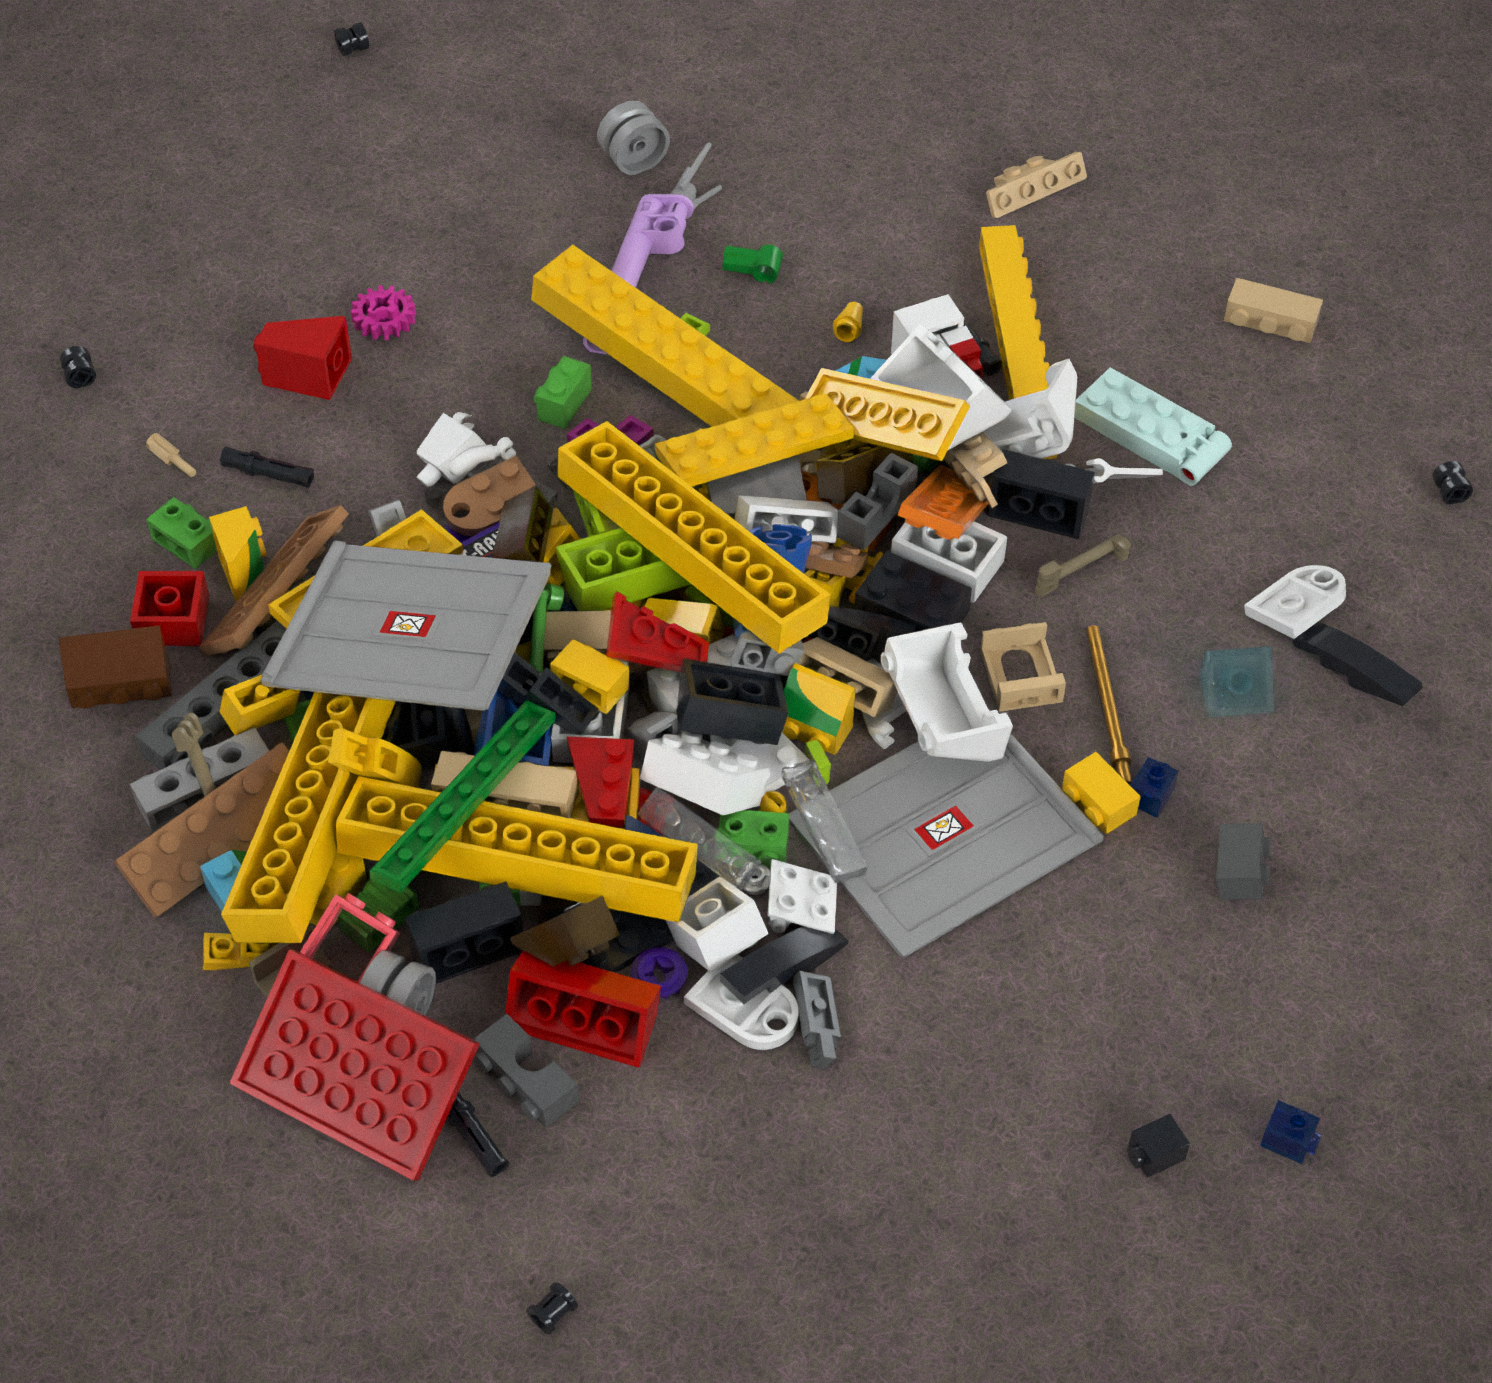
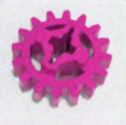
M379 285L378 291L368 288L367 295L359 293L357 295L358 301L352 302V322H354L355 330H361L364 337L372 334L373 340L383 336L386 341L389 339V335L393 334L398 338L400 337L399 331L408 332L409 324H415V303H413L411 295L405 296L404 289L395 292L392 285L388 290H384L383 286Z

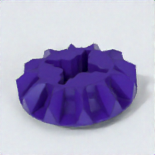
M648 949L639 954L632 963L631 977L660 985V997H663L665 1000L673 993L679 994L681 987L684 983H687V965L684 959L671 949ZM656 964L662 973H666L662 983L657 980L656 976H653Z

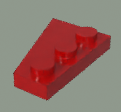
M616 591L612 599L606 651L607 657L680 673L683 659L707 662L708 641L675 623H666L654 616L652 610L644 606L642 608L637 607L626 601V596Z
M566 736L567 746L572 757L574 770L576 771L588 821L615 828H625L635 751L634 739Z

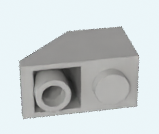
M751 631L740 634L730 664L731 666L789 676L793 665L800 663L804 647L800 640L778 654Z

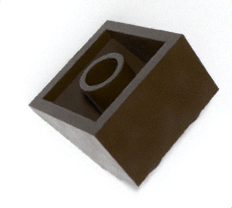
M603 896L510 939L516 947L552 966L566 960L569 966H573L610 948L607 941L619 936L620 933Z

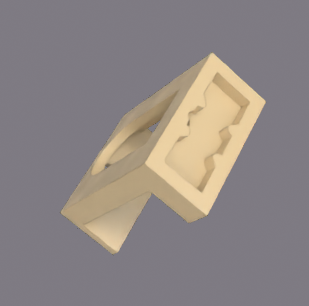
M1046 622L1028 623L1022 626L982 631L980 651L999 712L1063 702L1066 682L1063 673L1056 674L1045 640ZM1010 650L1025 651L1033 659L1038 677L1007 681L1001 663L1003 654Z

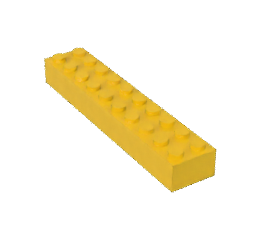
M571 245L533 275L531 297L533 302L711 427L799 401L574 245Z
M608 421L558 448V478L778 654L827 624L830 594Z
M314 692L221 913L235 942L302 943L337 853L336 820L359 776L328 763L333 731L335 729H346L366 738L381 739L395 701Z
M358 776L336 820L337 853L379 861L441 792ZM483 801L422 870L492 885L506 881L509 888L580 903H588L603 896L607 907L610 909L679 923L696 875L698 844Z

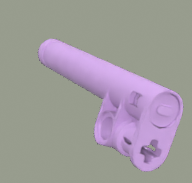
M678 194L644 195L638 204L611 271L636 288L649 254H674L679 252L685 244L683 238L686 228L685 220L691 217L694 212L692 201ZM585 337L583 338V344L587 350L594 353L607 354Z

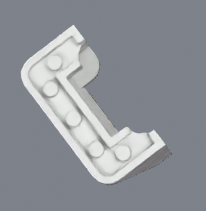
M921 323L871 377L873 380L965 400L970 405V408L948 450L1005 420L1013 411L951 349Z
M1070 359L1056 362L1050 366L1046 372L1048 389L1005 401L1013 411L1005 420L983 431L1001 451L1005 449L1041 459L1066 451L1073 438L1077 374Z
M962 623L887 638L885 652L881 654L882 667L885 672H889L918 733L921 749L934 757L983 762L1002 759L1013 725L1007 713L999 714L997 710H988L968 669L971 657L969 653L964 654L961 649V640L967 638V633Z

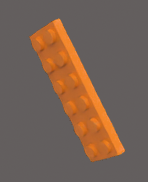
M939 465L903 501L898 516L905 518V522L917 528L926 526L936 530L935 533L938 536L953 540L954 537L959 539L988 503L985 500L980 502L973 490L968 489L963 479H959L953 469ZM987 483L991 490L992 484Z

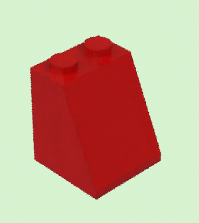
M343 316L268 322L261 333L256 335L253 343V349L257 353L258 358L257 369L261 374L263 385L330 400L352 360L346 317Z

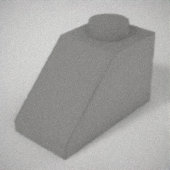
M653 712L645 718L636 720L631 727L627 728L628 739H634V753L642 762H644L649 740L663 738L665 734H679L678 717L674 713Z

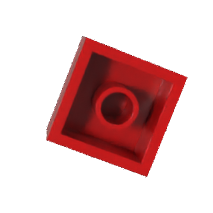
M139 571L130 618L132 629L160 626L165 646H200L203 642L210 597L204 571Z

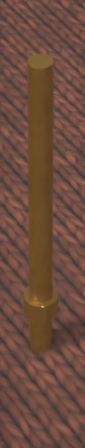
M1091 625L1087 627L1086 633L1112 748L1109 753L1111 764L1117 773L1132 787L1133 781L1129 767L1132 763L1129 749L1124 745L1099 627Z

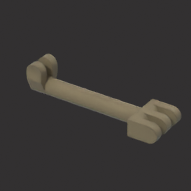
M1117 534L1061 565H1058L1054 560L1045 564L1039 569V576L1035 587L1036 595L1045 596L1058 588L1060 579L1110 552L1118 560L1124 561L1128 559L1131 542L1126 537Z
M187 713L172 732V738L178 752L187 751L205 797L214 791L216 787L198 743V739L204 733L201 724L194 713Z

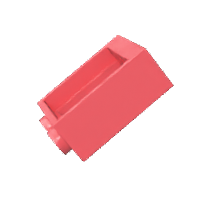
M347 893L345 898L335 894L300 953L310 958L314 957L343 909L386 935L367 967L381 951L391 950L401 932L394 929L397 922L378 911L376 916H373L363 910L366 903L352 894ZM367 967L365 968L364 972L362 973L361 977L359 978V980H358L357 982L360 983V981H361V979H362V977H363V975H364V973H365Z

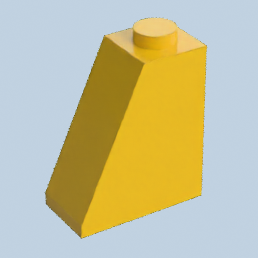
M648 598L645 607L652 610L654 616L668 624L675 623L708 641L709 644L719 641L723 637L725 627L717 605Z

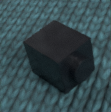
M1168 1114L1133 1130L1127 1153L1135 1168L1141 1167L1148 1178L1186 1160L1190 1142L1172 1115Z

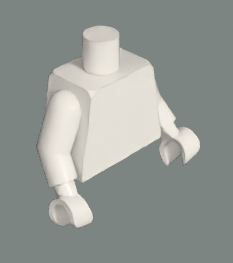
M458 412L451 418L443 413L417 450V455L427 465L416 478L429 489L434 486L441 476L451 483L457 484L480 462L494 460L497 456H501L506 461L516 456V451L511 447L513 442L508 437H503L496 446L486 445L471 430L475 424H462L464 419L472 415Z

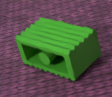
M370 879L363 891L359 892L358 896H355L366 903L363 908L366 912L376 916L379 911L396 921L394 929H397L405 922V917L413 915V913L420 909L417 893L409 886L399 893ZM344 909L338 916L340 930L368 953L376 948L386 936Z

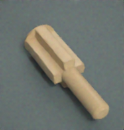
M155 433L148 438L146 447L167 465L175 464L189 477L196 475V470L178 454L179 450L160 434Z

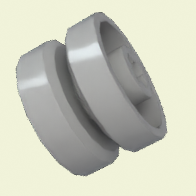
M627 101L610 110L600 122L597 131V142L604 152L611 157L621 172L628 175H636L655 167L662 160L670 145V134L646 104L640 101Z
M386 950L381 951L374 957L360 983L426 1016L434 994L436 974L432 967L419 962H410L407 965V961L403 956Z

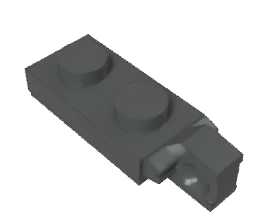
M798 971L793 976V983L798 1003L802 1036L805 1046L810 1047L809 1056L812 1067L825 1070L832 1061L836 1060L835 1049H837V1041L841 1038L831 978L829 976Z

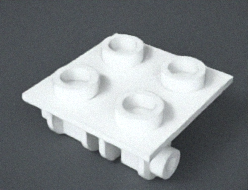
M772 859L767 914L770 917L769 925L772 927V930L776 933H782L791 923L834 934L837 877Z

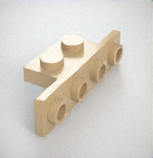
M1074 152L1056 161L1043 159V156H1035L1029 158L1025 165L1005 169L1003 171L1004 174L994 178L996 187L986 192L992 217L999 218L1086 179L1087 174L1082 153Z
M981 432L948 450L944 460L950 468H953L959 479H963L968 489L973 490L980 502L985 500L993 508L998 504L983 477L1008 462L1002 451L984 432Z

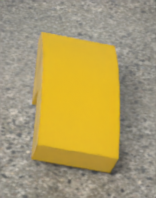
M204 933L203 970L250 967L249 963L251 960L276 946L277 943L235 942L232 934Z

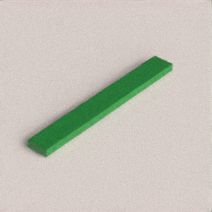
M526 700L370 870V879L401 893L555 722V712Z

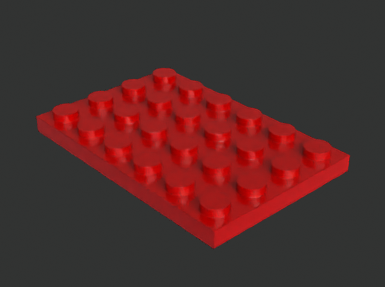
M288 950L229 1084L415 1181L421 1177L480 1043L296 950Z

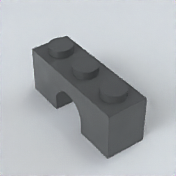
M890 453L874 471L872 486L866 497L855 492L838 511L837 537L864 551L897 514L903 501L916 489L918 466Z
M505 1014L473 1039L480 1043L474 1056L477 1066L484 1073L490 1071L497 1078V1084L506 1096L511 1097L514 1095L521 1102L520 1107L531 1121L537 1119L546 1128L579 1102L578 1084L555 1061H552L545 1068L538 1071H527L519 1066L522 1061L532 1054L530 1036L508 1014Z

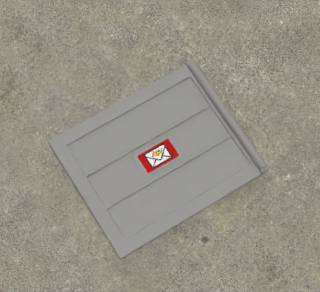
M333 541L268 662L260 681L263 686L481 711L488 710L551 574L550 569L552 565L551 563L347 545L345 541Z
M1010 734L1002 759L990 762L930 756L927 751L921 749L918 741L788 813L790 814L789 823L830 873L837 877L839 884L903 959L1103 841L1104 837L1012 734Z

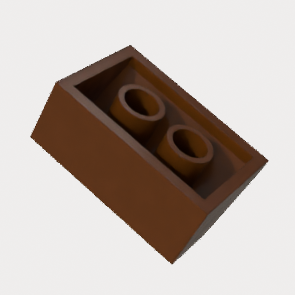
M160 626L59 637L65 688L72 708L80 707L87 709L95 705L110 703L120 705L128 701L143 699L153 701L161 697L172 696L171 665Z

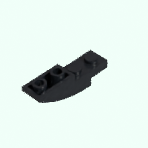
M829 607L827 624L809 634L808 637L813 639L819 637L845 651L869 659L871 653L881 657V654L885 652L887 638L913 633L916 626L871 612Z

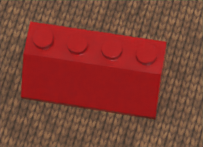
M523 950L510 969L505 1014H508L531 1037L640 1068L657 1017L661 986L583 963L569 966L567 960L552 966Z

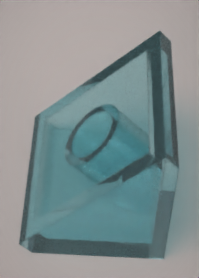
M1271 646L1204 651L1199 682L1208 717L1274 712Z

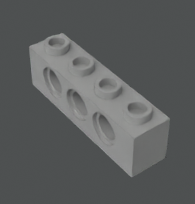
M254 727L241 734L234 735L232 738L219 744L206 747L202 750L215 787L218 788L269 750ZM189 757L176 761L153 774L145 775L130 784L135 803L151 831L166 825L204 798Z

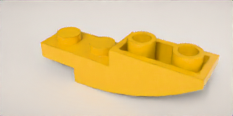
M335 729L333 731L329 764L362 777L419 788L422 766L416 758L405 750L383 739L366 738L346 729Z

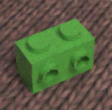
M563 356L557 366L551 368L548 379L543 386L538 387L534 396L539 421L566 429L592 389L590 364Z
M175 497L146 519L151 539L194 569L217 552L210 519H205L190 504H183Z
M742 810L727 815L720 814L717 835V860L725 861L732 865L741 864L742 862L762 864L767 868H771L772 859L786 863L790 814Z

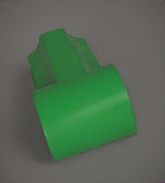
M726 245L722 268L726 271L752 274L759 282L766 280V283H773L778 277L783 260V252L774 245H764L759 250Z

